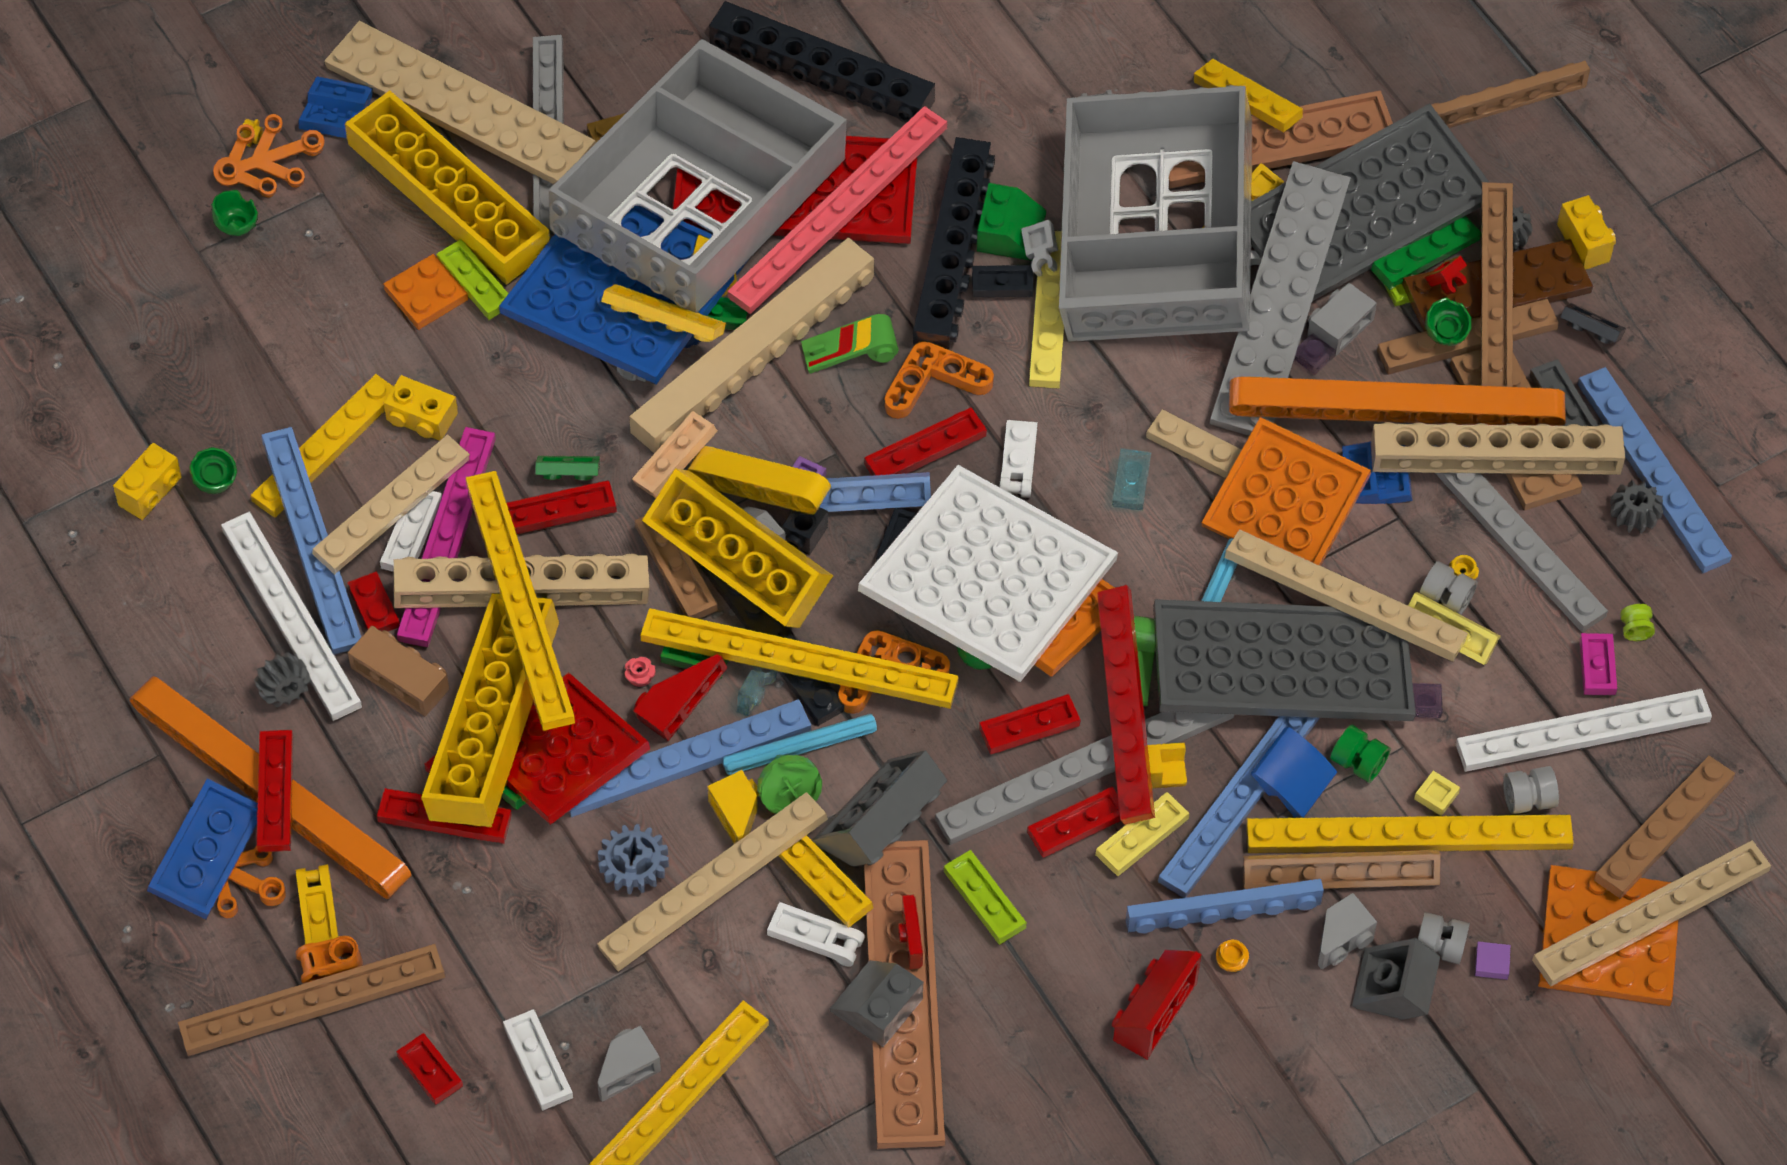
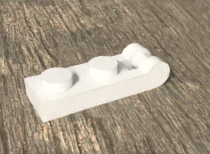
M1007 420L1000 488L1012 494H1021L1023 498H1030L1038 422ZM1010 479L1022 480V482L1010 481Z
M779 902L767 929L768 936L835 959L841 965L848 967L853 965L856 959V948L861 947L865 935L857 929L848 928L846 925ZM837 938L845 941L843 947L834 944Z

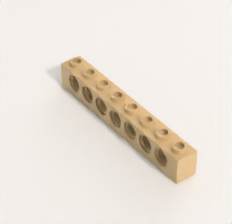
M1385 422L1374 424L1371 436L1373 472L1620 475L1625 460L1622 426L1606 424L1599 426H1580L1578 424L1567 426L1538 424L1531 426L1513 423L1506 425H1487L1485 423L1475 425L1445 423L1437 425L1420 422L1414 424Z
M567 554L560 557H543L541 555L524 557L536 597L552 599L554 606L648 604L649 574L647 555L626 554L623 556H606L604 554H596L593 556H574ZM439 556L433 559H417L414 557L394 559V608L487 607L491 594H500L489 558H480L478 556L447 558ZM583 576H584V577H588V578H590V579L584 580V579H580L579 577H583ZM618 576L620 579H613L611 577ZM549 577H555V578H558V579H557V580H550V579H548V578H549ZM458 578V579H462L463 581L457 582V581H453V579ZM485 578H492V579H494V580H493V581H486V580H484V579H485ZM422 579H429V580H431V581H430V582H422V581H420V580H422Z

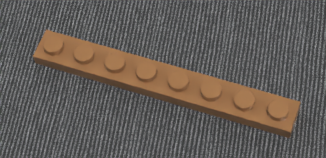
M1482 182L1481 386L1513 387V183Z
M432 944L178 1022L187 1055L191 1056L445 978V973L436 945Z

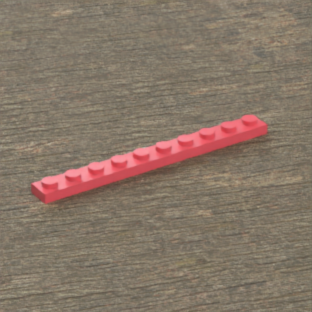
M924 106L727 291L728 298L749 314L754 312L947 129V121Z

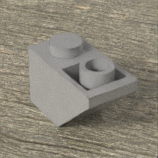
M1354 893L1337 902L1326 911L1318 966L1321 970L1330 964L1333 966L1340 964L1348 956L1349 952L1357 947L1363 949L1374 939L1377 921Z

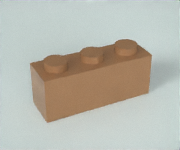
M371 626L348 651L351 669L425 717L449 691L447 672L437 663L431 664L424 660L414 648L410 646L404 647L388 631L383 630L381 632L374 626Z

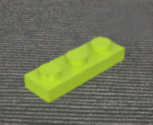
M462 239L436 254L439 261L468 293V297L488 320L500 314L499 305L509 293Z
M971 850L944 865L943 872L999 945L1026 929L1027 922Z

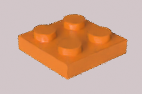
M434 254L383 283L385 292L418 330L468 301V293Z

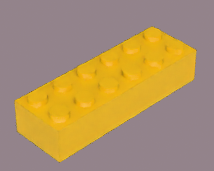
M674 469L642 519L644 523L786 627H801L833 577L831 573L688 470Z

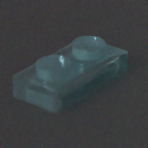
M1121 448L1112 507L1143 511L1151 452Z

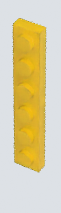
M375 374L299 448L310 483L385 411L384 402L393 389V385ZM272 474L251 494V500L265 512L276 518L284 510Z

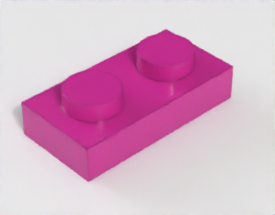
M1581 633L1579 640L1584 695H1616L1617 677L1613 634Z

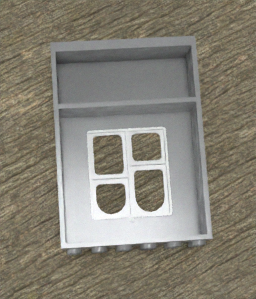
M701 39L549 189L550 230L558 237L565 238L576 244L581 250L600 258L605 264L614 266L624 272L629 278L645 284L655 293L662 294L671 299L679 307L697 313L845 160L847 119ZM678 167L698 178L702 183L677 209L673 210L648 196L647 193L670 169ZM712 190H719L742 205L725 223H720L695 208ZM640 205L663 218L664 222L650 235L640 237L621 226L623 217L634 206ZM684 219H689L713 233V236L693 256L684 260H679L661 249V243L666 236Z
M1229 85L1218 88L1200 87L1190 90L1171 89L1161 92L1067 98L1059 311L1068 342L1250 331L1252 117L1245 86ZM1195 161L1205 169V187L1202 190L1171 192L1169 190L1170 171L1180 162ZM1137 164L1152 167L1157 176L1155 204L1151 206L1121 207L1119 205L1120 179L1123 172L1130 166ZM1203 202L1205 204L1204 228L1168 230V207L1171 204ZM1149 217L1155 219V231L1119 233V222L1123 219Z

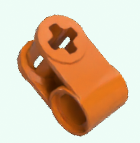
M339 936L318 943H308L296 950V958L301 961L303 974L301 975V981L303 984L363 965L356 940L349 936ZM345 953H352L347 959H339Z

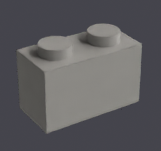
M1348 283L1341 290H1335L1325 306L1321 309L1316 308L1308 319L1309 329L1307 336L1336 357L1374 320L1377 302Z

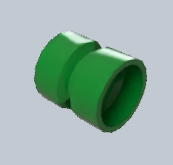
M1352 724L1337 741L1330 759L1345 769L1352 767L1353 773L1356 776L1371 783L1385 765L1391 748L1376 738L1371 741L1368 740V734Z

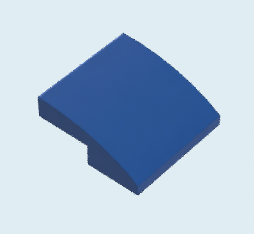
M317 76L308 91V103L299 118V129L306 131L316 130L321 134L347 138L345 123L370 105L373 88Z
M1371 441L1342 446L1343 457L1371 470V475L1356 503L1390 504L1413 501L1410 472L1372 471Z
M1285 727L1253 769L1251 775L1268 796H1277L1294 818H1304L1337 771L1305 738L1292 728Z

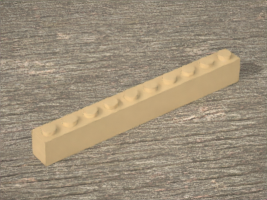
M847 238L629 416L631 434L655 454L692 411L701 417L708 412L715 411L720 406L722 400L728 395L738 392L745 381L753 375L760 374L767 363L773 358L783 355L787 347L796 339H802L818 321H824L835 307L846 303L852 296V293L858 288L868 285L874 277V258L850 238Z

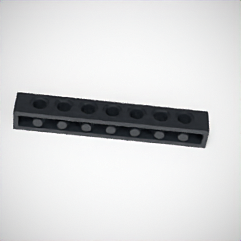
M724 1L709 25L710 44L719 49L730 51L746 60H752L765 65L771 70L783 72L793 76L796 80L818 86L824 91H831L845 97L849 101L871 107L877 112H884L898 118L902 122L907 123L924 106L930 109L935 102V83L730 2Z
M960 137L955 139L914 324L913 347L920 342H930L949 350L951 342H957L959 324H955L956 317L962 318L964 300L960 299L961 293H967L970 275H966L967 268L972 269L975 251L971 250L972 244H977L979 226H976L977 220H980L984 202H981L982 196H986L988 184L990 183V179L986 178L987 173H993L995 165V155L991 154V142Z

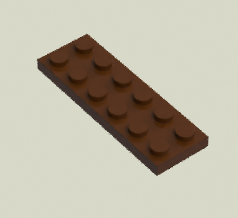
M1571 239L1513 252V308L1548 299L1549 303L1592 292L1593 284ZM1481 260L1466 263L1467 266L1460 272L1466 277L1467 283L1458 287L1455 281L1452 280V285L1456 292L1450 295L1443 292L1441 284L1433 287L1429 285L1425 276L1430 272L1404 277L1402 286L1423 332L1426 331V313L1434 302L1447 297L1452 301L1464 304L1471 319L1481 317Z

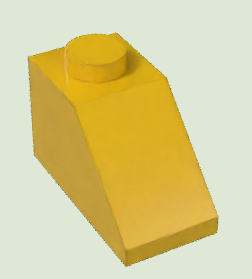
M742 770L707 786L708 802L733 844L750 833L758 811L757 797H759L757 785L752 778L748 780Z

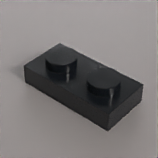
M1031 265L972 266L973 297H1033V270Z
M1573 303L1565 306L1561 314V318L1567 320L1566 324L1569 327L1578 331H1583L1585 328L1595 333L1594 338L1606 344L1616 343L1621 340L1626 330L1625 327Z

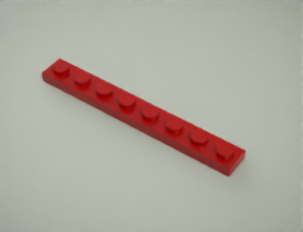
M1128 585L1097 592L1120 820L1124 825L1155 818L1132 593Z

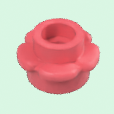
M638 657L627 661L624 675L632 685L643 687L651 682L656 670L655 666L651 665L650 659Z

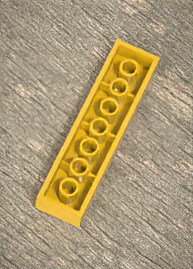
M392 91L386 92L345 123L348 145L456 241L462 239L483 265L506 285L527 270L550 241V232L546 226Z
M491 594L421 797L430 821L492 827L533 703L531 690L500 594ZM537 598L552 644L559 625L555 606L552 599Z

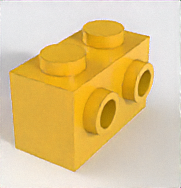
M1589 195L1562 203L1557 226L1565 240L1571 239L1585 270L1610 262L1613 248L1616 244V237L1613 230L1606 226L1600 207L1594 205Z
M403 375L399 377L384 402L386 420L397 427H406L416 431L424 438H434L439 441L443 439L458 414L456 396Z
M152 443L113 485L118 506L143 520L182 478L177 457Z

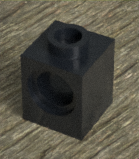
M820 507L815 514L792 510L782 526V529L785 531V541L799 551L810 555L828 528V511ZM800 528H808V530H805V531H802V530H799V529H800Z

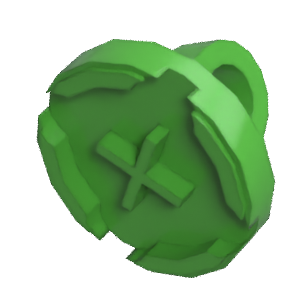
M777 755L761 772L758 778L757 791L766 808L771 813L777 814L806 792L817 801L822 792V779L816 765L808 758L799 755Z

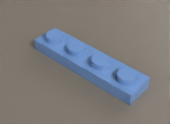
M930 473L826 478L831 484V488L821 503L820 508L828 512L924 506L931 498Z

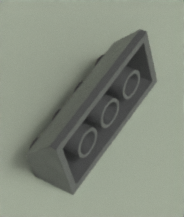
M926 750L888 759L812 841L819 848L851 866L863 864L870 866L883 857L884 853L882 851L887 845L896 842L903 835L901 830L907 824L914 822L921 816V809L925 804L934 801L941 794L939 789L948 780Z

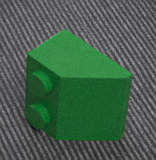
M989 183L978 227L977 252L1033 261V259L1030 260L1026 256L1021 229L1045 221L1047 210L1017 187Z

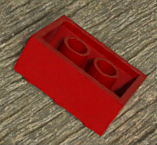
M1165 950L1159 960L1153 958L1145 972L1146 980L1142 985L1138 983L1135 985L1129 996L1128 1001H1130L1127 1009L1125 1011L1120 1009L1111 1026L1114 1027L1113 1041L1148 1060L1197 985L1202 954L1197 951Z

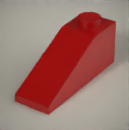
M716 654L653 685L648 692L642 693L637 699L635 709L633 710L636 717L641 723L669 742L728 667L723 658Z

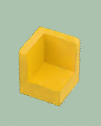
M1185 743L1148 745L1152 789L1186 786Z

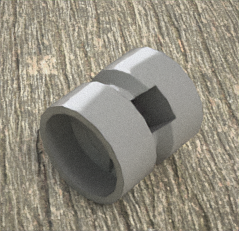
M1437 561L1425 578L1420 594L1437 603H1442L1443 606L1462 615L1475 593L1478 582L1463 573L1456 576L1453 568Z
M1551 766L1531 769L1529 775L1522 771L1504 774V795L1511 814L1531 811L1533 805L1538 810L1558 807V784Z
M1425 912L1418 940L1436 954H1439L1443 961L1460 965L1470 923L1451 919L1447 923L1444 922L1443 916Z

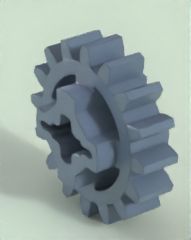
M636 824L634 830L629 831L627 826L623 825L621 834L612 830L610 832L611 841L602 840L603 850L598 851V861H601L599 862V871L604 873L606 883L614 880L615 890L618 891L622 886H626L627 893L631 894L633 887H638L640 892L644 893L646 884L655 888L657 886L656 877L664 879V868L669 867L667 845H662V836L660 834L652 837V828L649 827L645 832H641L639 824ZM636 852L637 855L635 857V860H633V865L630 866V862L632 861V858H634V853Z

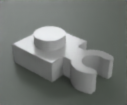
M1046 220L1022 228L1025 253L1030 260L1033 259L1031 264L1033 272L1039 277L1042 276L1041 267L1045 263H1048V267L1053 272L1057 271V263L1050 256V253L1058 251L1053 223L1050 220Z

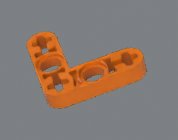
M920 342L912 348L885 395L884 407L886 413L892 418L900 419L908 416L931 377L972 394L985 395L993 388L994 374L992 369L985 364L933 343ZM925 354L930 355V358L926 357L923 361L922 368L919 367L920 357H924ZM954 363L961 369L957 373H948L944 367L947 364ZM908 375H915L920 381L915 385H908L903 379ZM980 376L985 377V380H981L979 383L975 382V379H979ZM901 392L904 393L903 403L894 406L893 402L897 403L901 397Z
M877 630L868 633L857 651V654L871 656L872 646L881 643L882 647L877 649L875 658L903 663L898 659V655L902 652H911L915 656L914 661L903 664L919 667L921 658H924L921 668L931 670V667L934 668L936 664H939L941 669L936 671L950 674V661L945 654ZM841 685L838 697L844 705V712L856 714L863 711L872 692L858 689V699L855 698L852 702H849L847 697L853 695L855 688Z

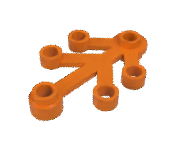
M271 114L265 119V130L253 156L241 160L247 144L251 143L255 136L254 128L251 125L242 124L237 129V140L229 157L221 158L216 162L213 170L214 177L223 186L230 187L240 183L259 191L263 197L267 198L274 196L276 193L277 184L275 180L270 177L261 180L246 172L259 169L287 181L291 187H300L305 179L302 169L297 167L288 169L274 162L301 152L308 156L319 155L324 148V137L316 130H308L303 133L300 140L269 150L276 134L282 130L283 125L280 116ZM275 120L279 123V126L271 128L268 123ZM243 130H247L251 133V136L243 138L240 133ZM309 137H315L318 140V143L315 145H310L307 142V139ZM225 167H232L234 172L231 175H227L223 172V169ZM292 174H299L301 179L297 182L290 179ZM264 184H271L273 189L269 192L262 189Z
M257 846L252 850L242 852L229 880L259 894L261 901L267 906L281 904L286 897V890L282 880L277 877H268L260 880L237 868L253 863L260 867L268 866L273 860L272 852H265L268 853L265 858L257 857L259 853H262L258 852ZM227 880L218 897L217 908L223 918H232L238 912V905L236 899L231 896ZM271 892L279 893L275 897H267ZM225 904L233 905L229 910L222 909Z

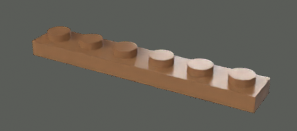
M1586 61L1575 64L1569 63L1562 68L1548 72L1542 71L1535 76L1525 79H1515L1505 85L1488 87L1481 92L1461 95L1454 100L1444 103H1434L1432 107L1448 128L1585 88L1590 68Z
M1548 299L1513 308V341L1558 329L1559 322ZM1481 317L1471 319V331L1463 342L1455 346H1445L1436 343L1428 336L1427 331L1378 344L1377 352L1387 374L1397 373L1481 349Z
M1708 756L1598 870L1594 881L1621 899L1733 781L1735 773L1711 756Z
M1439 850L1243 856V888L1251 889L1321 879L1323 889L1440 885Z

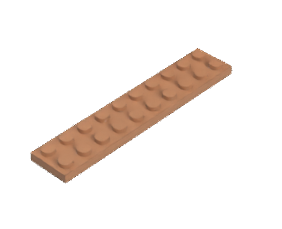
M928 840L896 841L886 846L882 851L884 855L879 861L870 866L864 864L865 895L872 901L874 907L866 914L868 962L872 960L896 963L922 980L924 986L923 1000L884 1048L872 1040L877 1149L945 1146L929 846ZM914 894L922 941L923 966L920 969L910 970L906 943H900L898 923H903L902 896Z

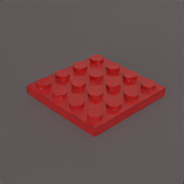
M569 672L562 679L574 713L575 724L543 731L533 700L506 781V785L550 825L650 750L648 740Z

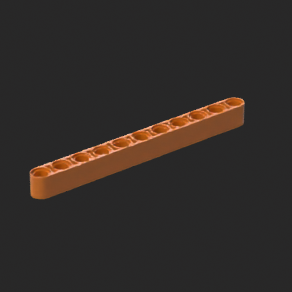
M1236 377L1229 382V412L1236 416L1399 423L1420 422L1425 424L1455 423L1457 425H1475L1478 423L1506 425L1513 423L1531 426L1538 424L1563 426L1566 423L1565 392L1551 388L1269 377Z
M152 676L130 697L132 706L143 717L258 803L259 753L155 676ZM295 780L292 781L291 828L380 896L390 899L411 877L412 874L409 868L391 852Z

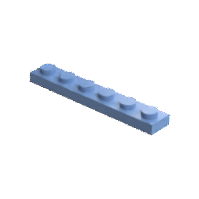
M1321 879L1131 905L1127 906L1126 925L1128 932L1148 933L1156 928L1170 927L1178 929L1191 923L1202 922L1203 924H1212L1220 919L1233 917L1241 920L1249 918L1254 914L1266 913L1268 915H1276L1284 910L1297 908L1299 910H1310L1321 905L1324 889Z

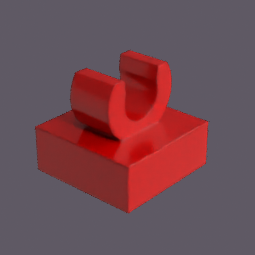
M1460 255L1444 261L1425 276V279L1431 287L1441 284L1443 292L1450 295L1456 292L1452 285V280L1455 281L1458 287L1467 283L1466 277L1460 272L1467 264Z

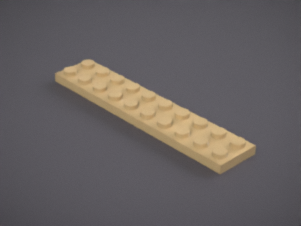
M358 21L324 61L327 69L359 85L373 88V92L380 96L389 90L392 91L419 116L552 184H555L596 144L594 139L361 21Z

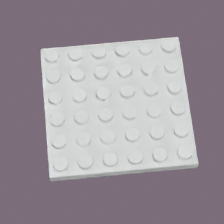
M957 465L859 582L858 591L1021 682L1115 563L1118 552Z

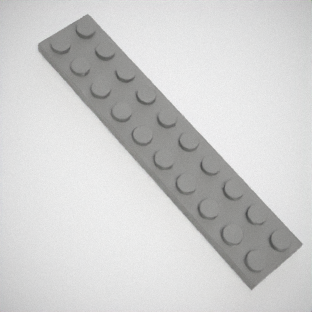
M1293 161L1250 294V331H1238L1212 412L1210 425L1250 436L1260 417L1236 416L1229 412L1230 380L1236 377L1289 378L1351 177ZM1262 417L1272 423H1274L1276 419L1270 417Z

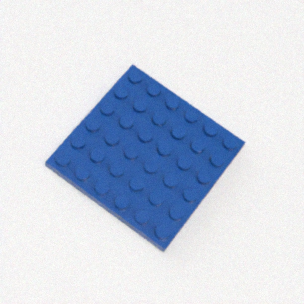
M637 205L623 217L621 226L643 237L653 233L664 222V219ZM681 221L663 240L661 249L679 260H684L693 256L698 235L710 239L713 234ZM554 234L499 305L500 314L656 385L693 336V334L686 331L675 332L666 328V324L658 321H643L638 318V314L629 311H615L611 308L610 304L601 302L604 290L617 284L677 305L671 299L662 294L655 293L645 284L629 278L624 272L614 266L605 264L600 258L581 250L576 244L565 238L558 237L556 234ZM744 265L736 272V276L744 267ZM734 275L697 313L705 316L710 313L733 282Z

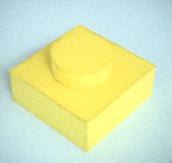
M1432 771L1416 792L1414 800L1442 816L1459 794L1460 787L1437 772Z

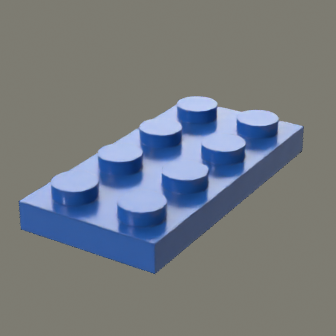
M207 778L148 885L147 891L207 920L257 826L258 803Z

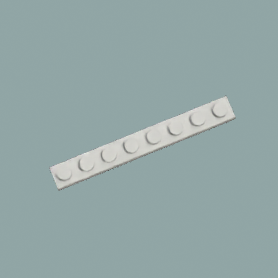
M250 511L221 524L226 538L294 655L302 659L307 666L306 669L311 678L310 682L332 720L335 721L362 708L359 697Z
M1698 689L1457 738L1456 747L1464 771L1467 772L1708 723L1712 715L1703 690Z

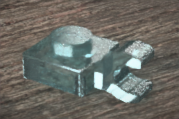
M753 667V670L750 671L738 692V713L749 717L754 706H760L765 695V688L762 687L776 681L777 671L771 670L765 673L761 671V667Z

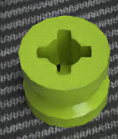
M1633 604L1621 610V620L1625 623L1623 627L1625 639L1629 641H1643L1655 634L1654 624L1650 622L1653 616L1650 606L1646 604Z

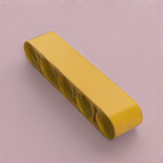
M704 446L688 468V471L694 473L717 491L807 514H815L831 488L829 481L818 473L710 446Z

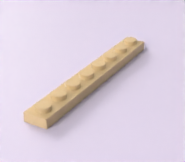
M1240 529L1226 549L1224 558L1454 662L1466 641L1468 633Z
M807 792L597 943L599 950L619 972L827 821L828 818L825 811Z
M1752 840L1534 954L1532 961L1551 987L1769 872L1771 864Z

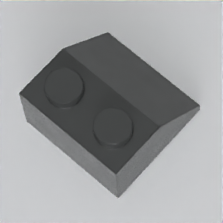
M1417 938L1365 948L1352 1006L1359 1010L1402 1020L1428 1015L1440 956Z
M870 960L831 1006L830 1012L884 1048L923 1000L924 982L896 963Z

